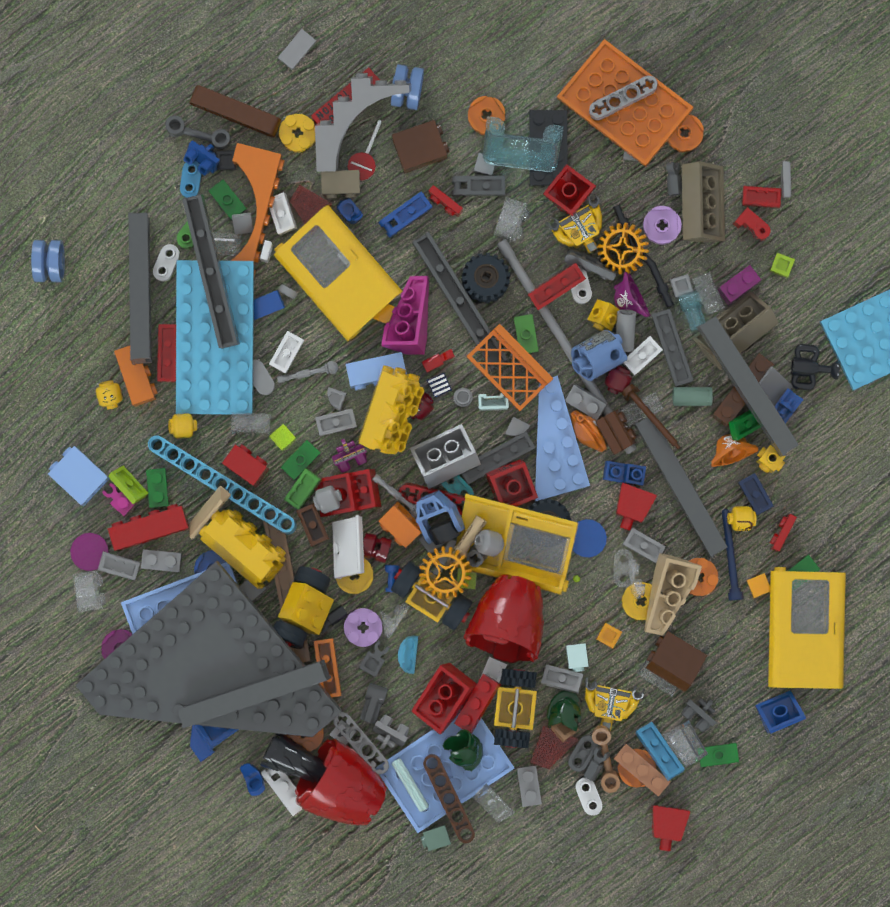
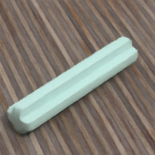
M399 758L393 761L392 766L420 812L426 810L428 804L402 760Z

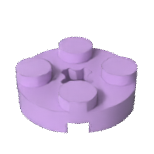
M654 207L644 218V234L649 241L655 244H669L677 238L681 231V219L670 207ZM661 220L664 221V224H667L664 230H660L657 227Z
M356 609L345 620L344 633L348 640L356 646H371L382 634V621L370 609ZM361 622H365V625L369 626L365 633H361V630H358Z

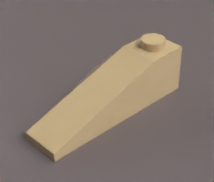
M659 553L653 575L645 632L661 636L665 634L675 619V614L681 605H684L688 594L696 587L702 568L701 565L675 556Z

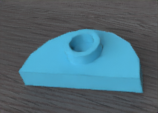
M415 635L405 638L398 651L400 667L409 674L415 673L418 636Z

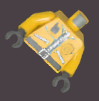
M594 194V201H591L589 196L586 200L591 206L586 205L576 211L573 216L569 215L561 221L552 217L554 220L553 225H550L548 222L545 223L548 228L552 229L558 242L575 249L584 245L589 254L598 249L594 238L599 236V231L602 229V213L599 206L600 199L597 194Z
M587 677L585 678V701L589 711L594 713V716L601 717L600 725L608 727L610 731L613 720L622 721V719H627L635 711L640 699L644 696L645 689L638 693L636 692L637 686H634L633 692L597 685L596 678H594L595 681L593 683H589Z

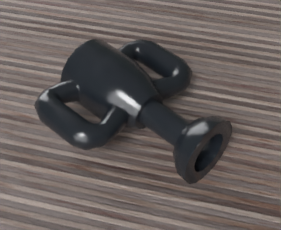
M809 344L797 345L794 351L795 357L793 356L791 363V375L793 376L791 384L793 388L812 390L816 386L815 374L818 372L830 373L833 379L838 380L840 371L839 361H835L831 366L819 365L817 360L820 351L817 346ZM800 352H812L814 355L811 359L801 357ZM799 376H809L811 382L804 383L797 382Z

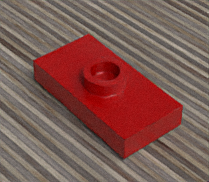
M743 186L742 206L780 208L782 188Z

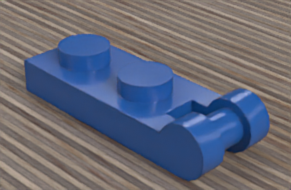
M421 191L378 223L381 227L385 228L387 236L391 238L432 209L433 206ZM393 219L397 223L394 227L390 224Z

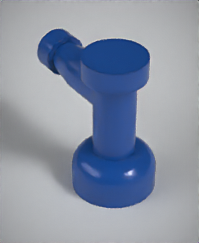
M385 565V571L388 573V587L385 588V592H392L391 588L396 581L394 577L400 569L399 565Z

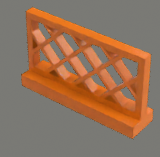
M498 324L466 356L519 412L553 380L551 375L501 324ZM492 336L499 341V349H488V340ZM477 351H485V362H477L472 356ZM488 351H499L498 362H488ZM501 351H508L512 354V363L501 362ZM488 365H498V376L489 375ZM501 365H512V376H501ZM515 365H522L525 368V376H515ZM501 379H512V390H504L501 387ZM515 379H525V390H515ZM528 379H536L541 385L536 390H528ZM514 392H525V401L521 405L514 400Z

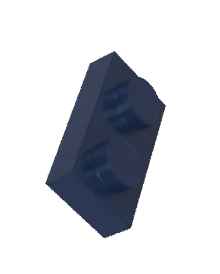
M756 473L738 482L750 506L756 512V516L774 507Z

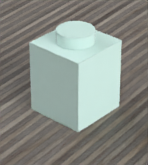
M586 643L565 646L568 669L573 668L574 672L585 671L584 667H588Z

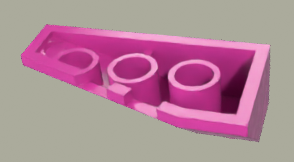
M410 276L400 295L401 299L397 307H394L392 311L393 315L389 323L387 322L384 327L381 345L406 355H425L428 327L429 277Z

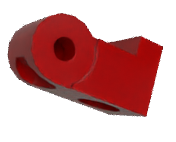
M748 207L733 223L738 229L744 226L757 241L765 240L771 232L769 225Z

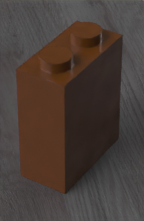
M435 120L392 134V140L404 174L447 159L449 148L446 142H442L441 135H443L440 124L436 125Z
M667 631L664 636L660 635L654 645L657 648L649 653L646 659L649 661L646 669L686 692L695 680L708 655Z

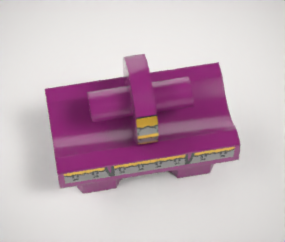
M341 439L343 445L336 448L338 454L331 456L335 466H338L342 473L351 469L348 463L350 459L355 458L358 465L367 463L365 446L361 444L355 445L354 441L346 443L345 439Z

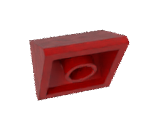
M566 164L543 195L560 211L573 216L596 188V185Z

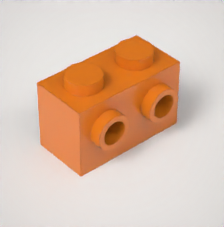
M398 501L379 520L381 528L386 532H390L394 536L396 543L400 546L403 545L405 548L421 534V529L416 519Z

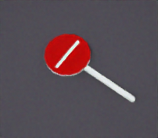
M381 120L377 122L366 152L356 153L348 161V170L360 171V181L368 180L375 172V161L369 155V152L381 125Z

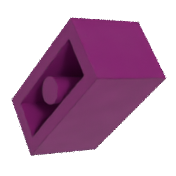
M749 265L720 286L717 292L729 306L756 286L761 279L751 265Z

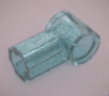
M698 291L678 296L690 331L698 330L696 327L706 323Z

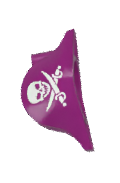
M625 272L623 281L614 285L616 291L614 302L619 310H633L644 317L651 316L632 276Z

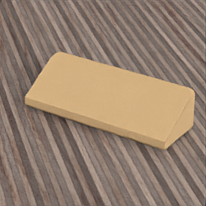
M222 486L217 488L190 521L191 539H194L199 534L200 530L211 521V516L217 510H220L230 498L231 494Z

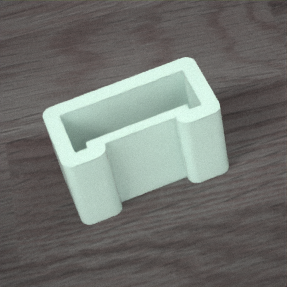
M502 393L500 396L478 395L479 411L508 410V399Z

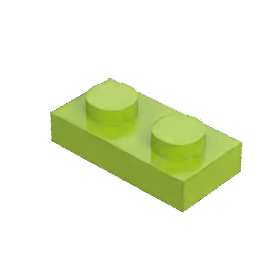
M124 465L109 474L110 480L132 504L139 502L148 495L145 488Z

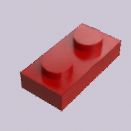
M434 185L428 190L430 200L437 205L439 203L445 207L444 210L449 215H456L457 217L461 215L463 208Z
M788 514L787 517H782L778 525L781 527L778 534L774 533L770 540L772 544L770 549L776 552L780 551L797 518L796 516Z

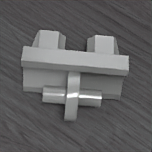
M384 715L380 721L377 720L372 731L379 734L376 739L382 742L381 749H384L386 745L393 748L395 744L403 747L408 738L406 736L409 727L400 724L397 730L390 728L393 719Z

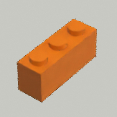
M130 346L115 350L114 352L132 405L136 407L156 400L155 394H158L155 383L151 384L149 376H152L149 366H145V364L132 365Z
M334 638L314 641L316 662L325 660L329 675H331L329 680L320 684L331 697L342 696Z

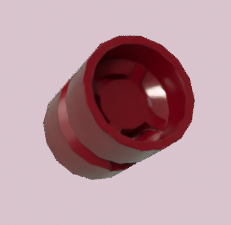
M366 532L363 540L364 557L368 559L374 557L375 561L386 563L392 540L384 537L378 539L377 535ZM375 547H380V550H375Z

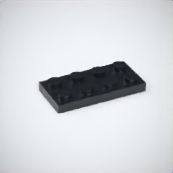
M529 110V186H549L566 164L568 165L567 110Z

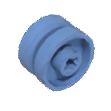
M398 64L392 83H395V80H406V83H411V92L392 95L391 106L401 107L405 96H407V108L418 110L424 68L414 67L410 78H408V67Z
M45 240L33 241L31 266L34 282H45L48 276L51 282L63 281L65 253L62 240H52L49 246Z

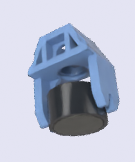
M440 490L423 496L417 501L416 522L428 544L434 542V545H439L459 536L461 531L465 529L456 504ZM445 511L449 513L451 519L430 527L428 518Z

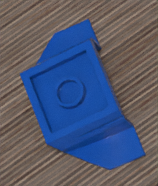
M192 725L190 747L199 761L202 762L215 752L213 750L215 746L239 729Z

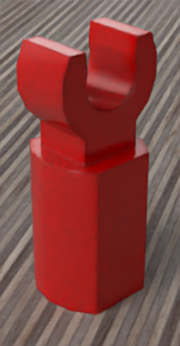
M452 349L441 355L438 353L421 363L425 371L429 373L444 365L445 361L454 358L455 355Z

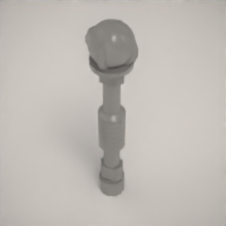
M329 361L324 364L325 366L317 369H306L291 375L277 376L278 383H284L290 379L310 377L312 374L321 372L335 374L338 371V364L334 361Z
M378 474L372 478L374 482L388 490L387 492L396 500H400L410 509L409 513L415 519L417 518V504L413 505L408 502L399 491L385 483Z

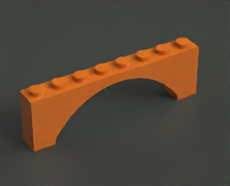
M240 143L236 145L232 162L238 165L249 179L255 194L257 210L255 226L250 239L242 251L231 261H254V265L255 262H259L261 252L258 251L260 244L263 245L266 233H263L264 227L268 226L270 221V215H268L269 207L273 208L275 202L273 192L274 189H278L280 178H277L278 173L283 170L285 160H282V154Z

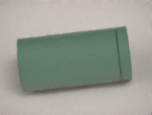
M673 387V406H712V387Z

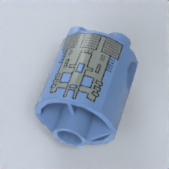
M603 330L571 349L572 366L576 373L580 374L584 379L592 381L627 361V355L621 345L623 341L620 335H614L609 330Z

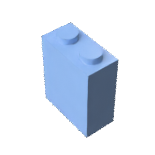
M69 447L62 454L64 457L59 462L56 461L50 466L48 475L81 506H85L110 478L77 447Z

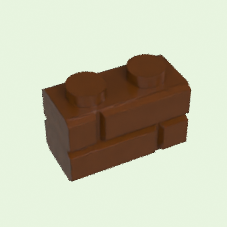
M614 410L595 421L614 455L637 443L635 440L637 436L632 428H628L625 423L627 418L622 411Z
M314 503L296 511L311 547L330 540Z

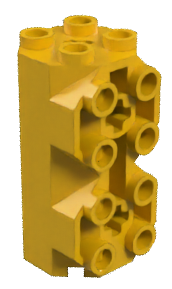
M383 365L358 439L359 444L375 450V448L381 450L380 452L385 454H396L405 450L409 434L412 430V425L408 423L407 418L417 414L421 398L424 394V389L419 383L420 376L411 373L408 375L405 369L395 367L394 370L392 367Z
M228 509L220 512L217 510L211 516L212 521L209 525H205L200 530L199 534L202 536L200 540L257 589L264 588L265 585L263 583L266 580L268 582L272 581L283 567L281 562H285L286 558L284 555L286 552L279 546L275 547L272 545V540L265 534H257L255 531L258 528L253 523L244 521L242 519L243 515L239 511Z

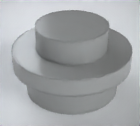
M459 388L455 391L454 402L458 406L466 407L472 402L473 396L469 389Z

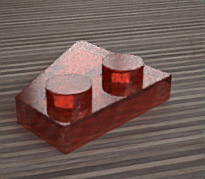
M301 185L298 186L290 199V203L304 224L326 205L332 206V203ZM315 225L309 231L311 235H315L319 228L318 225Z
M543 726L530 763L550 769L578 741V738L572 736L563 743L552 729Z

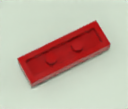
M573 263L527 295L535 308L540 310L586 278L578 265Z
M158 324L157 382H176V324Z
M482 674L454 724L461 729L470 731L472 734L501 684L487 674Z

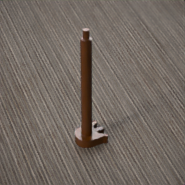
M634 384L627 386L622 392L623 398L627 402L631 398L669 443L679 450L681 447L678 445V441L636 394L640 392L637 386L635 387Z

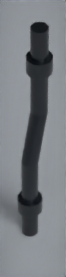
M620 204L614 206L613 209L618 219L617 223H620L622 228L624 223L630 225L628 218L624 216ZM628 233L630 245L638 247L635 238ZM643 252V256H646L647 260L642 261L649 266L658 286L656 289L659 295L661 294L667 308L673 306L674 304L668 292V285L664 283L656 263Z

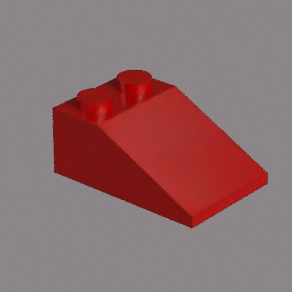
M450 662L442 664L435 672L411 712L441 735L461 712L477 683Z

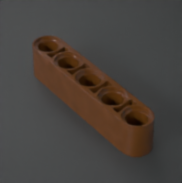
M196 85L189 104L272 138L275 137L282 121L275 115L200 85Z
M429 754L424 759V768L458 839L462 843H470L475 837V832L440 758L435 754ZM431 757L438 761L437 767L433 769L429 768L426 764L427 760ZM439 775H443L446 778V783L443 786H438L435 783V778ZM446 793H451L455 797L454 802L451 804H447L443 800ZM453 812H462V820L454 821L452 819ZM463 829L471 831L472 834L469 839L461 837L460 832Z

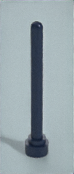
M723 509L722 519L731 584L728 600H743V591L738 586L731 524L727 523V514L730 512L728 509Z

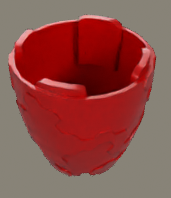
M500 575L480 599L470 624L466 628L464 639L468 647H476L490 653L499 661L516 663L517 661L534 662L539 657L543 636L544 620L541 587L520 576H512L511 579H507L508 575Z
M327 739L319 747V754L317 756L323 760L326 770L318 783H312L302 778L299 779L295 789V794L297 795L296 804L305 811L326 819L345 824L366 826L372 820L369 816L376 815L380 810L386 797L387 787L379 775L357 752L337 739Z

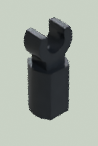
M342 605L328 613L324 623L325 627L321 630V634L325 633L330 625L334 626L348 616Z

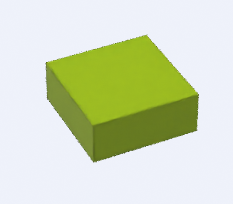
M776 253L770 272L788 278L795 259Z

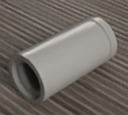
M633 310L617 311L616 334H619L622 338L623 343L621 345L624 352L634 350L636 312Z

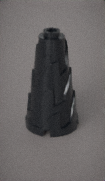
M275 733L279 737L272 738L263 756V759L267 760V762L261 761L260 765L287 775L297 776L312 783H318L326 770L323 760L311 754L285 734Z

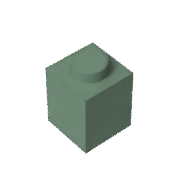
M445 824L423 831L424 836L420 837L423 847H428V851L451 844Z

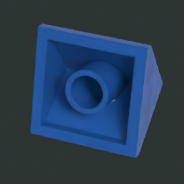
M791 690L755 705L766 733L769 734L806 719Z

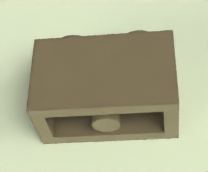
M360 171L321 172L322 195L326 196V199H337V195H345V198H357L356 195H360Z

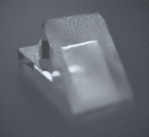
M403 603L402 606L398 604L393 611L394 618L380 610L385 637L389 639L410 609L409 605Z

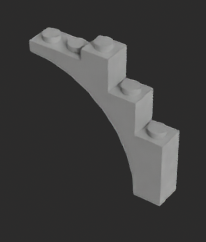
M356 73V77L351 78L352 100H349L348 96L338 97V100L333 102L334 123H331V120H320V123L315 125L317 172L336 171L338 169L339 152L343 138L359 113L380 99L396 94L410 93L411 83H406V80H395V83L387 84V80H377L373 84V76H368V73Z

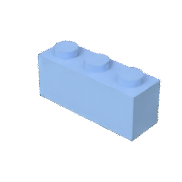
M402 352L346 364L350 387L355 388V390H362L369 384L376 386L383 365L392 367L394 370L395 367L405 369Z

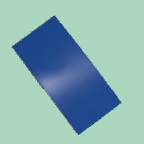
M278 290L254 299V320L285 308Z
M605 461L603 480L643 486L646 466Z

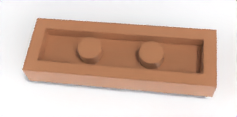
M627 744L613 758L658 797L671 782L667 781L664 775Z

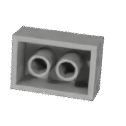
M462 424L410 448L428 489L481 465Z

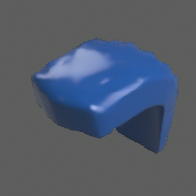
M350 198L343 199L338 203L337 210L348 223L353 225L362 219L363 213Z
M250 763L243 764L240 770L246 781L248 792L251 796L260 795L265 790V782L260 770Z

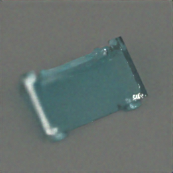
M487 116L483 159L490 165L552 172L557 168L564 126H548L544 130L543 139L504 134L505 124L501 119Z

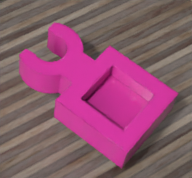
M110 483L109 485L113 488V492L108 494L106 491H103L102 493L104 496L113 499L110 504L125 517L137 503L132 504L122 492L118 493L117 487L114 484Z

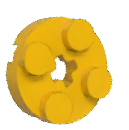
M303 114L288 115L279 127V137L282 144L289 151L296 153L304 152L312 147L315 143L314 121ZM297 128L303 132V135H299V138H296L293 133Z
M364 558V573L358 574L360 576L359 579L351 580V576L342 577V579H336L338 586L349 594H359L366 591L373 582L371 564Z
M636 582L626 588L622 595V607L629 617L635 620H646L651 584ZM638 596L646 598L644 601L645 606L642 607L641 604H636Z

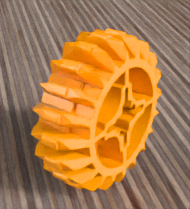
M617 223V230L614 226H610L611 233L605 230L604 234L607 237H600L604 244H598V248H603V251L598 252V255L605 256L600 261L602 263L608 261L605 267L609 268L612 265L611 271H615L618 268L619 274H623L624 269L625 272L630 274V267L633 271H637L636 264L640 267L643 266L640 259L647 260V257L643 256V252L649 253L648 249H644V246L649 245V242H642L647 236H639L642 230L637 229L635 231L636 226L633 224L629 228L628 223H624L622 228V225ZM622 233V237H620L617 244H610L616 235ZM628 233L635 238L638 247L630 245ZM625 243V246L632 250L624 251L622 254L620 249H615V247L623 246ZM609 250L617 252L619 264L612 259ZM630 253H637L630 263L625 264V260H627V256Z
M442 546L441 553L435 548L434 552L436 555L433 556L428 552L427 555L430 560L422 559L427 565H420V569L425 570V573H419V577H426V579L421 581V584L428 583L429 585L426 586L425 590L428 591L432 588V596L435 595L436 591L439 592L438 598L440 599L442 598V593H446V599H449V593L451 592L454 597H457V589L460 593L464 592L461 585L468 587V583L464 582V580H471V576L466 575V573L472 572V569H465V566L469 565L470 562L466 561L463 563L462 560L465 559V554L459 558L460 550L457 549L455 554H453L452 547H449V551L445 552V547ZM450 557L455 559V561L449 565H443L438 558ZM433 563L438 569V575L431 581L429 569ZM438 565H440L445 570L451 568V572H449V574H451L450 578L447 576L439 578L440 573L442 572L440 571L441 568ZM458 565L462 569L459 582L452 575L453 570ZM442 580H447L453 587L440 588L436 584Z

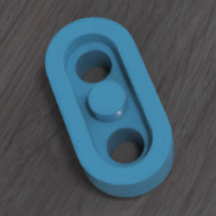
M194 161L192 165L185 163L182 169L180 191L185 198L196 196L200 191L202 174L198 170L200 164L197 161ZM195 167V171L191 173L189 168ZM188 185L193 186L191 191L186 190Z

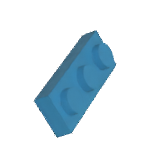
M653 722L636 731V736L667 781L684 772L685 768Z

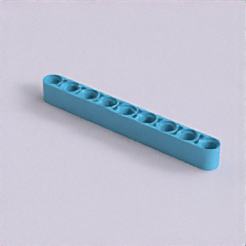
M153 436L149 439L148 447L157 456L214 491L217 490L218 483L225 480L227 482L225 490L231 494L230 501L284 534H292L296 531L297 523L291 516L160 436ZM157 441H162V447L159 450H155L154 444ZM178 451V457L175 460H171V452ZM188 461H194L195 465L191 470L186 469ZM209 470L211 472L210 477L207 480H203L202 473ZM241 490L243 496L241 499L236 500L234 494L236 491ZM258 500L259 507L252 510L250 508L251 502ZM274 510L276 513L275 517L268 520L266 518L267 512ZM286 520L292 522V526L288 530H284L282 527L283 522Z

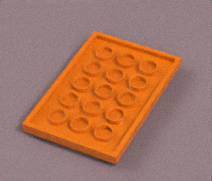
M605 39L557 96L559 101L645 167L694 108L656 79L657 90L653 94L602 120L592 119L589 114V108L593 102L645 76H652ZM646 81V85L640 88V85H637L640 93L643 94L642 89L645 87L652 89L653 82L649 83ZM629 89L626 95L629 98H635L637 91ZM612 98L609 103L611 106L617 107L620 104V100ZM604 102V107L601 109L595 107V111L593 113H598V115H600L601 110L604 108H606V110L609 111L606 102Z

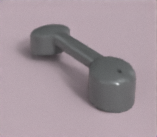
M170 116L165 122L166 130L172 137H181L183 134L212 142L216 149L227 148L231 141L230 134L224 129H219L213 134L187 128L179 116Z

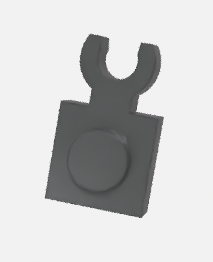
M377 641L374 646L375 652L368 651L359 666L360 669L376 677L385 662L381 656L389 650L387 646L384 651H380L378 649L380 641Z

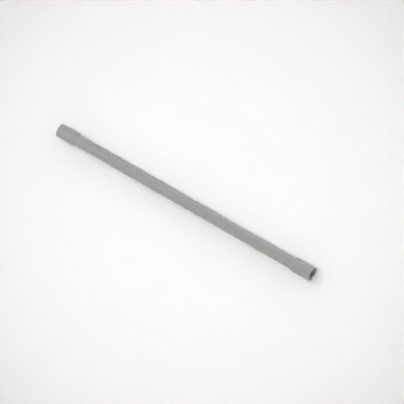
M504 239L499 242L497 247L512 267L527 293L534 290L535 286L518 261L508 241ZM546 305L538 311L572 363L571 349L573 347ZM578 374L588 391L607 403L593 380L588 381ZM607 405L603 412L604 416L613 412L609 405ZM635 444L625 449L627 455L637 449Z

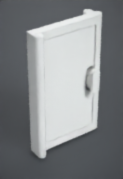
M356 515L353 518L332 522L334 578L342 579V577L364 573L362 517Z

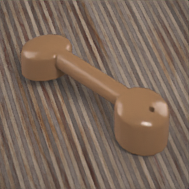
M599 725L592 731V740L602 747V756L609 752L607 743L611 740V731L608 727ZM609 757L603 761L605 772L601 776V786L604 791L613 793L620 787V776L612 769Z

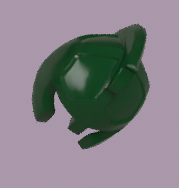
M563 690L551 699L547 709L548 728L562 723L571 730L577 731V723H581V709L578 705L579 698L576 693Z
M460 730L456 736L448 737L443 743L445 750H452L449 759L464 770L472 772L480 764L483 756V747L480 740L474 734H471L470 731Z

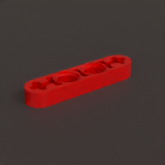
M405 483L399 489L402 497L414 504H417V501L422 498V492L431 494L438 491V489H428L426 486L413 483ZM410 488L409 491L412 493H416L419 490L417 499H415V494L406 496V492H403V490ZM440 490L453 503L454 499H456L455 503L461 504L462 501L465 502V496ZM456 504L460 515H462V507Z

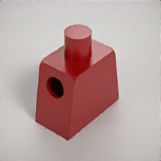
M622 483L616 508V515L623 517L620 528L630 531L634 521L642 523L657 495Z
M652 805V836L661 838L659 850L671 851L672 840H682L690 811Z

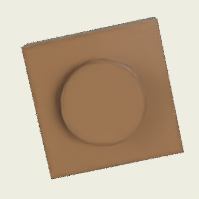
M562 723L551 727L552 731L563 743L579 730L577 729L575 732Z

